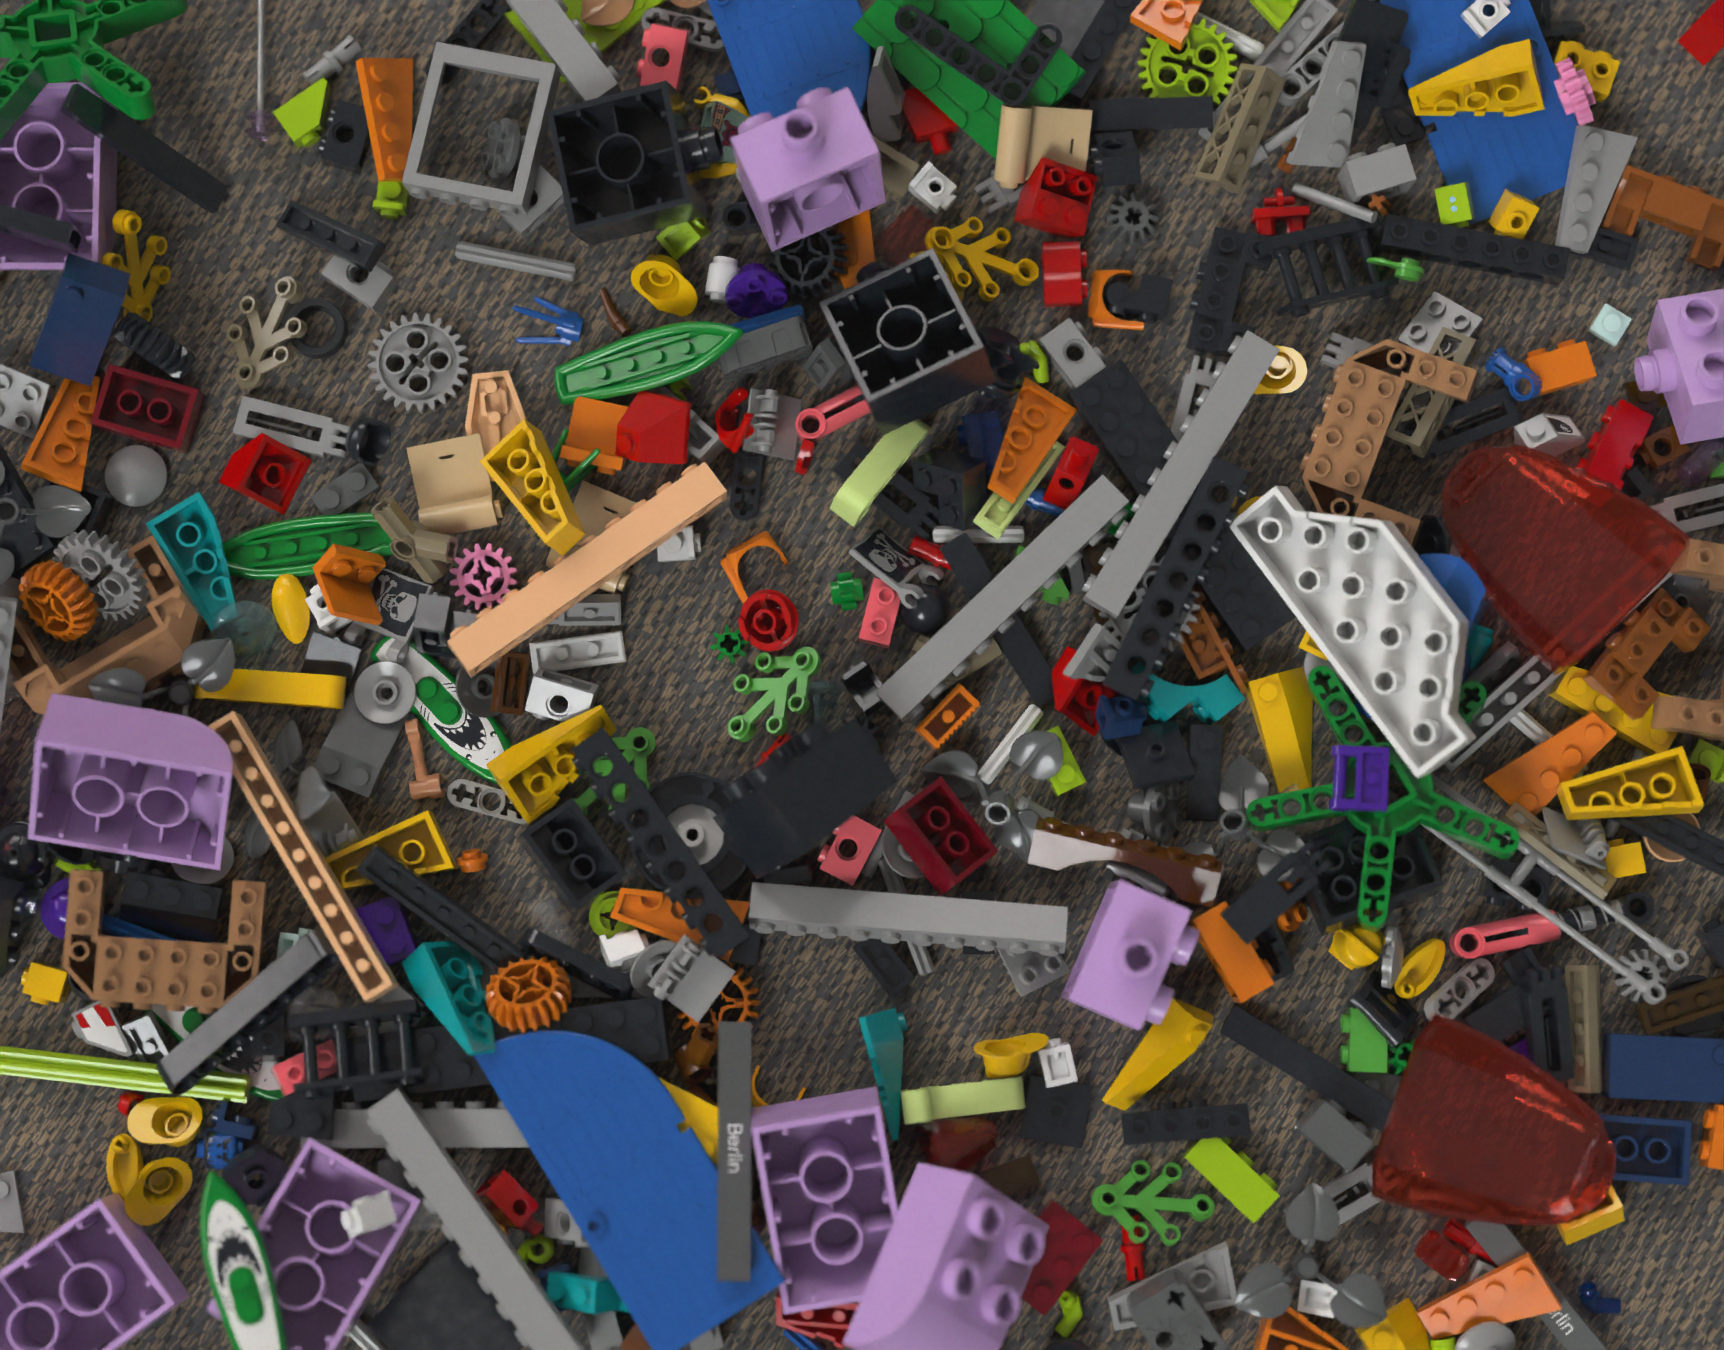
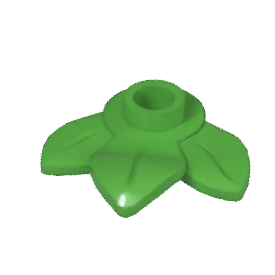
M1384 257L1367 258L1366 261L1378 266L1393 268L1396 270L1395 277L1407 281L1419 282V278H1423L1425 269L1419 267V261L1409 258H1402L1401 262H1393Z

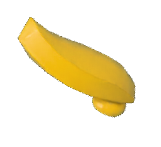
M282 574L276 579L272 589L271 602L273 613L288 640L293 644H299L306 637L309 628L310 610L305 601L307 596L302 584L294 575Z
M1437 938L1429 939L1413 949L1404 958L1402 971L1394 984L1395 992L1399 997L1404 999L1413 998L1426 990L1440 972L1445 956V943Z
M122 1133L114 1137L109 1146L106 1170L113 1194L118 1193L123 1202H125L128 1190L138 1179L140 1171L143 1169V1156L135 1139L128 1134Z

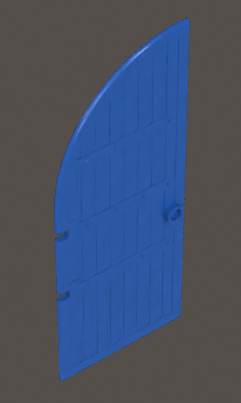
M707 0L751 117L760 113H771L774 119L796 110V104L803 95L822 87L830 88L832 93L848 87L861 113L867 96L868 82L871 74V47L852 29L855 23L863 16L858 0Z
M1380 0L1381 4L1403 10L1409 15L1399 42L1411 50L1409 55L1411 64L1403 72L1408 88H1412L1498 46L1530 39L1545 105L1544 110L1518 116H1503V112H1485V116H1474V112H1457L1453 116H1420L1423 126H1427L1432 122L1436 126L1437 131L1427 134L1446 185L1450 186L1469 182L1475 218L1468 220V224L1472 225L1491 217L1505 189L1533 200L1565 187L1575 129L1578 124L1573 113L1566 116L1553 81L1559 79V75L1530 1L1509 0L1511 4L1507 8L1511 12L1482 38H1479L1460 16L1476 0ZM1485 5L1483 7V14L1488 17L1494 14L1493 6Z
M559 1030L532 1031L509 1036L495 1041L496 1051L493 1053L474 1055L652 1350H679L786 1281L751 1225L750 1282H716L717 1168L691 1127L683 1133L680 1132L676 1125L686 1120L685 1116L664 1084L637 1058L602 1039L586 1034Z

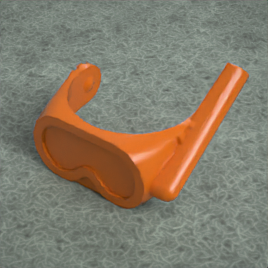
M1125 269L1095 270L1091 276V296L1088 305V316L1092 318V325L1101 328L1144 330V322L1128 321L1110 314L1104 305L1102 297L1104 285L1111 276L1132 277L1133 271H1125Z
M763 531L746 542L728 550L725 553L726 557L720 561L742 604L745 603L748 596L743 589L742 580L738 575V563L747 550L756 546H768L778 552L781 561L785 565L789 564L784 553L768 531Z

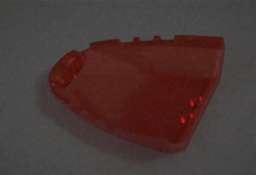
M1515 444L1513 447H1493L1489 445L1468 454L1450 472L1442 491L1443 520L1459 556L1471 566L1481 579L1486 589L1485 597L1493 609L1528 650L1555 676L1578 664L1669 573L1690 543L1689 535L1636 497L1631 498L1617 490L1612 483L1608 481L1603 482L1590 476L1586 470L1580 467L1576 469L1560 462L1555 456Z
M1435 1014L1414 1042L1372 1161V1196L1416 1211L1471 1222L1478 1221L1501 1225H1558L1569 1223V1220L1585 1212H1592L1608 1193L1616 1168L1615 1146L1610 1141L1603 1126L1604 1122L1598 1114L1573 1091L1567 1089L1554 1079V1076L1530 1062L1528 1058L1516 1053L1488 1035L1446 1016Z

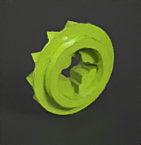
M610 891L600 895L590 908V925L598 936L606 935V938L610 939L619 932H630L637 928L618 920L614 930H611L610 919L601 916V913L612 912L619 894L618 891Z

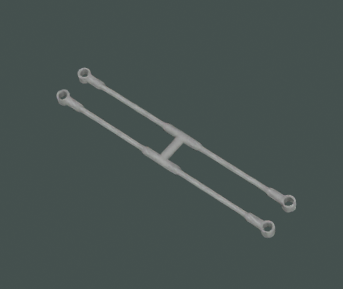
M1431 773L1433 784L1463 806L1489 816ZM1388 788L1387 803L1391 805L1400 799L1398 798L1399 795ZM1422 825L1484 871V875L1490 878V880L1521 901L1529 909H1535L1625 976L1626 981L1643 993L1647 1003L1655 1005L1665 998L1666 991L1661 984H1651L1634 970L1627 969L1537 902V898L1520 886L1536 863L1553 876L1557 875L1646 941L1651 949L1666 959V963L1671 970L1680 971L1688 965L1689 957L1685 951L1680 949L1674 950L1656 936L1652 937L1522 838H1520L1518 850L1526 856L1509 878L1493 865L1489 866L1450 836ZM1674 956L1681 959V965L1674 961ZM1651 989L1658 993V998H1654L1651 995Z

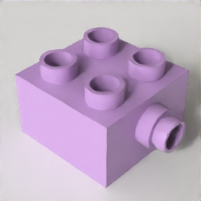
M827 87L814 89L798 100L796 110L775 119L771 113L754 115L739 126L738 135L730 138L742 189L772 252L886 202L879 150L848 87L832 93L831 89Z
M1724 288L1658 300L1647 336L1648 355L1637 357L1634 361L1637 386L1640 391L1654 390L1656 394L1664 393L1680 445L1724 437Z
M1122 880L1110 882L1061 998L1139 1031L1144 1021L1160 1025L1174 994V989L1160 984L1169 962L1185 966L1199 936L1200 930L1186 925L1191 911Z

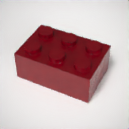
M108 364L90 423L100 430L188 455L206 395L196 388Z
M942 777L938 778L883 820L940 896L999 852Z
M1052 1198L1037 1216V1218L1049 1225L1045 1236V1249L1040 1260L1034 1264L1021 1296L1024 1301L1044 1317L1103 1242L1100 1236Z

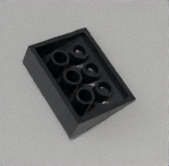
M1036 0L1027 18L1037 27L1042 23L1055 24L1062 33L1060 48L1086 71L1084 76L1066 94L1065 100L1080 108L1128 27L1130 14L1142 0ZM1052 29L1043 30L1042 32L1055 43V31Z
M1349 820L1299 837L1304 843L1310 839L1315 843L1314 847L1309 850L1310 855L1318 849H1321L1324 853L1315 861L1318 866L1327 858L1332 862L1317 877L1319 882L1306 893L1309 908L1321 936L1359 923L1358 908L1366 833L1357 829ZM1418 826L1409 833L1395 838L1388 912L1437 895L1444 885ZM1376 845L1371 849L1370 854L1375 859H1384L1388 855V850L1384 846ZM1374 876L1367 881V886L1373 891H1379L1383 889L1385 882L1381 877ZM1371 899L1370 912L1363 914L1367 915L1369 919L1379 916L1376 912L1377 900Z

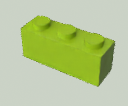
M1228 1137L1196 1139L1182 1156L1246 1218L1255 1223L1280 1196L1274 1191L1278 1185L1265 1173L1259 1176L1251 1168L1255 1163L1244 1152L1240 1150L1236 1154L1228 1146L1232 1142Z

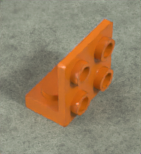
M335 543L331 545L312 567L327 609L331 615L378 626L381 624L383 619L369 584L386 566L383 556Z

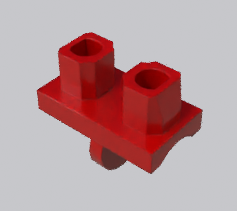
M1275 188L1274 197L1263 198V207H1274L1253 209V214H1250L1251 224H1255L1257 234L1270 237L1276 236V222H1286V233L1305 229L1306 220L1310 215L1309 206L1284 207L1295 204L1294 196L1283 197L1282 188Z

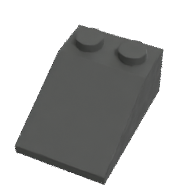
M352 689L344 704V709L338 715L320 750L314 767L320 771L324 780L374 800L405 727V721L410 713L401 720L390 724L373 722L359 711L354 698V690Z

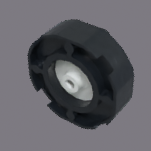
M699 772L674 774L654 784L648 791L721 893L735 884L748 867L713 819L714 816L731 804L722 791L729 783ZM638 810L634 814L632 823L637 828L645 827L649 822V815L644 810ZM692 830L698 832V838L695 841H690L688 838V834ZM656 836L650 842V849L655 854H661L667 848V840L663 836ZM630 844L631 853L641 873L650 883L663 890L667 885L660 875L654 878L644 863L649 860L642 849L636 852ZM674 862L668 868V874L673 880H680L686 873V868L681 862ZM692 888L686 895V898L704 897V893L700 888Z

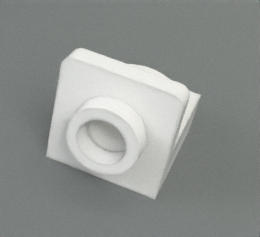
M686 526L682 531L657 547L658 562L696 560L695 552H701L700 533H694L693 526Z
M1061 1038L1050 1039L1045 1047L1037 1051L1047 1088L1078 1081L1068 1042L1062 1043Z
M1301 1279L1297 1311L1336 1318L1330 1309V1301L1338 1292L1324 1282Z

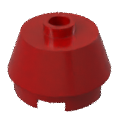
M771 589L760 590L749 596L743 604L738 618L739 629L743 638L756 648L763 651H778L785 648L794 639L799 624V613L795 604L783 593Z

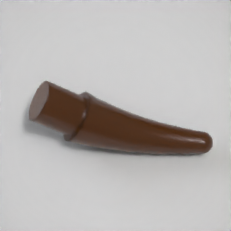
M602 288L600 290L602 303L611 326L623 338L627 337L632 332V329L612 303L607 290Z

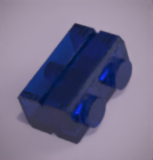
M999 411L964 415L961 418L962 425H956L959 444L965 443L966 456L985 461L986 478H990L1003 441Z

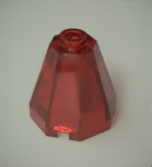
M984 1116L929 1121L916 1126L917 1132H923V1136L919 1137L918 1141L928 1165L963 1173L970 1170L995 1146L994 1138L998 1137L993 1122L991 1120L986 1121Z

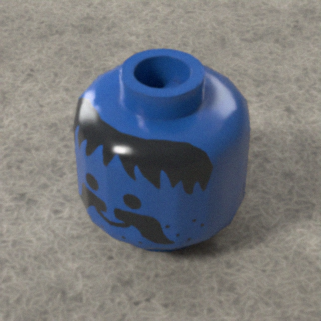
M208 1128L205 1131L204 1139L197 1140V1158H203L204 1166L207 1169H223L234 1156L242 1152L243 1138L215 1132V1128Z

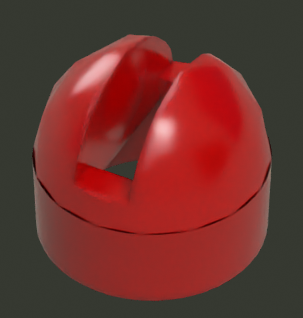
M133 1091L124 1092L119 1096L120 1101L117 1103V1108L119 1112L129 1117L130 1111L134 1107L130 1105L134 1100L135 1105L136 1100L138 1104L144 1101L145 1098Z

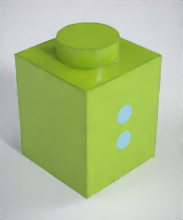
M1469 182L1434 189L1441 224H1449L1450 226L1460 228L1469 226L1468 220L1475 218Z

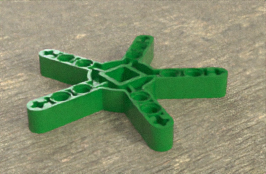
M35 0L19 9L14 15H0V57L11 58L0 72V140L8 133L48 83H62L74 79L82 82L133 119L144 120L152 117L156 112V105L150 82L106 51L104 44L182 15L188 8L187 0H97L89 4L80 0Z
M1318 666L1310 671L1308 675L1309 692L1340 745L1389 747L1388 772L1393 770L1407 796L1387 806V812L1331 811L1329 808L1321 810L1315 806L1314 802L1320 796H1327L1332 799L1333 784L1255 799L1248 804L1246 809L1247 821L1253 830L1265 832L1346 815L1357 829L1366 833L1358 908V921L1365 930L1378 931L1385 925L1388 913L1395 838L1409 833L1419 824L1498 858H1510L1516 853L1520 842L1516 829L1434 793L1431 773L1428 776L1417 778L1390 742L1376 743L1331 668ZM1321 677L1323 681L1328 680L1330 695L1327 698L1323 686L1317 685V678ZM1475 681L1465 682L1461 685L1458 713L1467 725L1483 710L1487 694L1482 684ZM1474 693L1477 694V703L1473 700L1470 701L1465 707V712H1463L1461 707L1465 704L1466 694L1472 696ZM1335 703H1341L1347 708V711L1341 716H1335L1329 711V708ZM1350 730H1358L1363 737L1359 742L1351 743L1345 738V735ZM1349 758L1347 762L1345 799H1355L1357 758ZM1289 802H1295L1300 805L1301 810L1297 815L1289 816L1284 813V806ZM1273 805H1278L1280 819H1275ZM1263 809V812L1267 814L1265 815V821L1259 822L1258 817H1253L1257 815L1256 810ZM1441 809H1447L1453 813L1454 819L1449 823H1442L1437 819L1436 813ZM1470 822H1477L1482 825L1484 831L1479 836H1472L1466 831V826ZM1489 828L1494 829L1490 842H1485L1488 837ZM1504 836H1508L1511 845H1506L1505 849L1499 847L1500 841L1498 839L1502 840ZM1376 845L1384 846L1388 850V855L1384 859H1375L1370 854L1371 849ZM1374 876L1381 877L1385 882V886L1379 891H1373L1367 886V881ZM1371 899L1377 900L1376 912L1378 915H1382V917H1376L1375 922H1370L1369 917L1363 915L1370 912Z

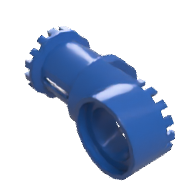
M1503 347L1497 348L1495 353H1492L1493 357L1489 356L1491 360L1486 361L1485 370L1488 372L1493 371L1501 377L1515 399L1526 401L1538 396L1542 385H1540L1542 382L1541 380L1539 381L1540 377L1536 376V373L1527 368L1523 362L1517 363L1506 354V349ZM1522 378L1530 381L1531 391L1528 395L1520 391L1519 382Z

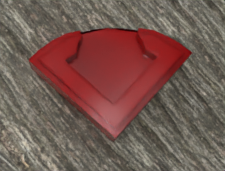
M803 439L795 466L796 473L807 474L815 450L814 442Z

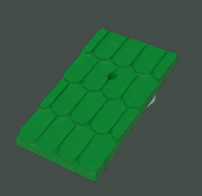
M876 0L855 23L852 29L876 51L877 47L884 46L892 66L996 159L1001 105L1005 103L901 33L895 25V14L901 6L912 4L1007 69H1009L1037 26L1009 0ZM906 10L900 15L899 21L903 27L911 28L916 25L918 17L915 12ZM937 28L930 29L925 36L927 43L932 46L939 45L944 38L943 32ZM1040 33L1039 41L1042 45L1050 46L1054 44L1045 33ZM958 46L952 51L951 57L956 63H964L969 58V50L966 47ZM1059 47L1026 98L1020 104L1056 107L1084 76L1086 71ZM1033 55L1026 56L1021 62V68L1025 72H1033L1039 65L1038 59ZM990 64L981 65L977 75L981 80L989 81L995 75V68ZM1016 82L1007 83L1003 89V94L1009 99L1018 97L1021 92V87Z

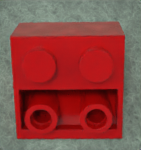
M1045 157L1041 158L1020 192L1014 222L1065 239L1084 236L1098 176L1095 177L1093 174Z

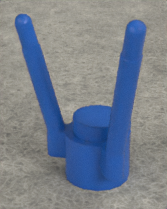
M537 296L534 298V301L560 314L559 318L521 306H513V310L557 324L555 333L561 335V337L516 338L517 343L562 344L570 346L571 341H580L585 319L578 317V313L567 311Z

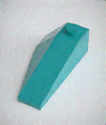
M201 492L195 493L147 522L148 529L210 630L213 631L237 617L239 611L217 519Z
M454 941L422 943L402 962L414 991L468 1055L493 1053L496 1051L491 1018L485 1012L486 991L481 989L480 978L483 976V970L479 959Z
M895 1007L859 1017L892 1141L899 1139L904 1042L902 1032L908 1030L903 1012L897 1013Z

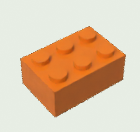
M1221 901L1214 904L1213 908L1209 907L1190 918L1187 922L1189 926L1200 930L1198 941L1233 1001L1243 1003L1272 986L1274 982L1271 977L1275 974L1268 961L1260 959L1255 952V949L1258 948L1255 939L1247 945L1222 918L1220 913L1230 904H1227L1226 901Z

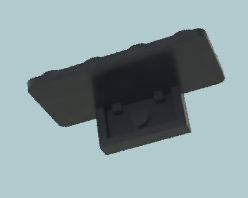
M1372 0L1352 1L1337 40L1366 44L1353 125L1357 129L1366 128L1375 105L1389 109L1391 102L1397 96L1398 84L1402 73L1407 69L1410 62L1409 55L1411 50L1399 43L1409 18L1408 13Z

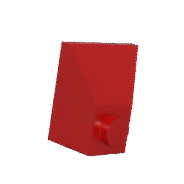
M649 390L638 392L617 424L615 455L642 463L686 464L691 403Z
M261 433L232 454L218 482L284 515L312 460L270 436Z
M1067 646L1051 672L1055 709L1095 737L1099 731V725L1095 718L1099 696L1106 695L1107 698L1119 697L1120 694L1104 687L1102 684L1104 680L1098 682L1085 678L1072 679L1065 676L1063 671L1077 652V650Z

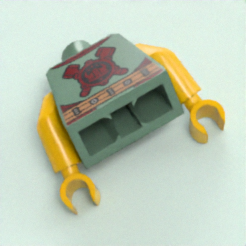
M700 87L698 92L707 95L706 99L702 101L693 100L698 108L705 109L701 127L703 130L706 127L715 126L717 128L724 152L723 160L716 163L711 162V168L699 171L700 178L716 179L735 174L737 165L730 138L738 135L739 126L751 117L749 111L737 98L718 93L711 95L708 88Z

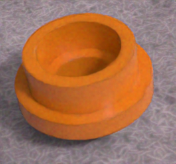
M481 849L465 850L462 852V856L456 859L457 865L461 866L462 872L486 869L488 854L481 853Z

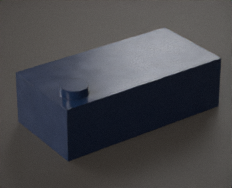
M68 253L37 337L29 366L91 386L123 303L130 274Z
M1603 1033V1089L1601 1096L1724 1103V1039Z
M1558 1110L1555 1174L1570 1177L1689 1185L1692 1121Z

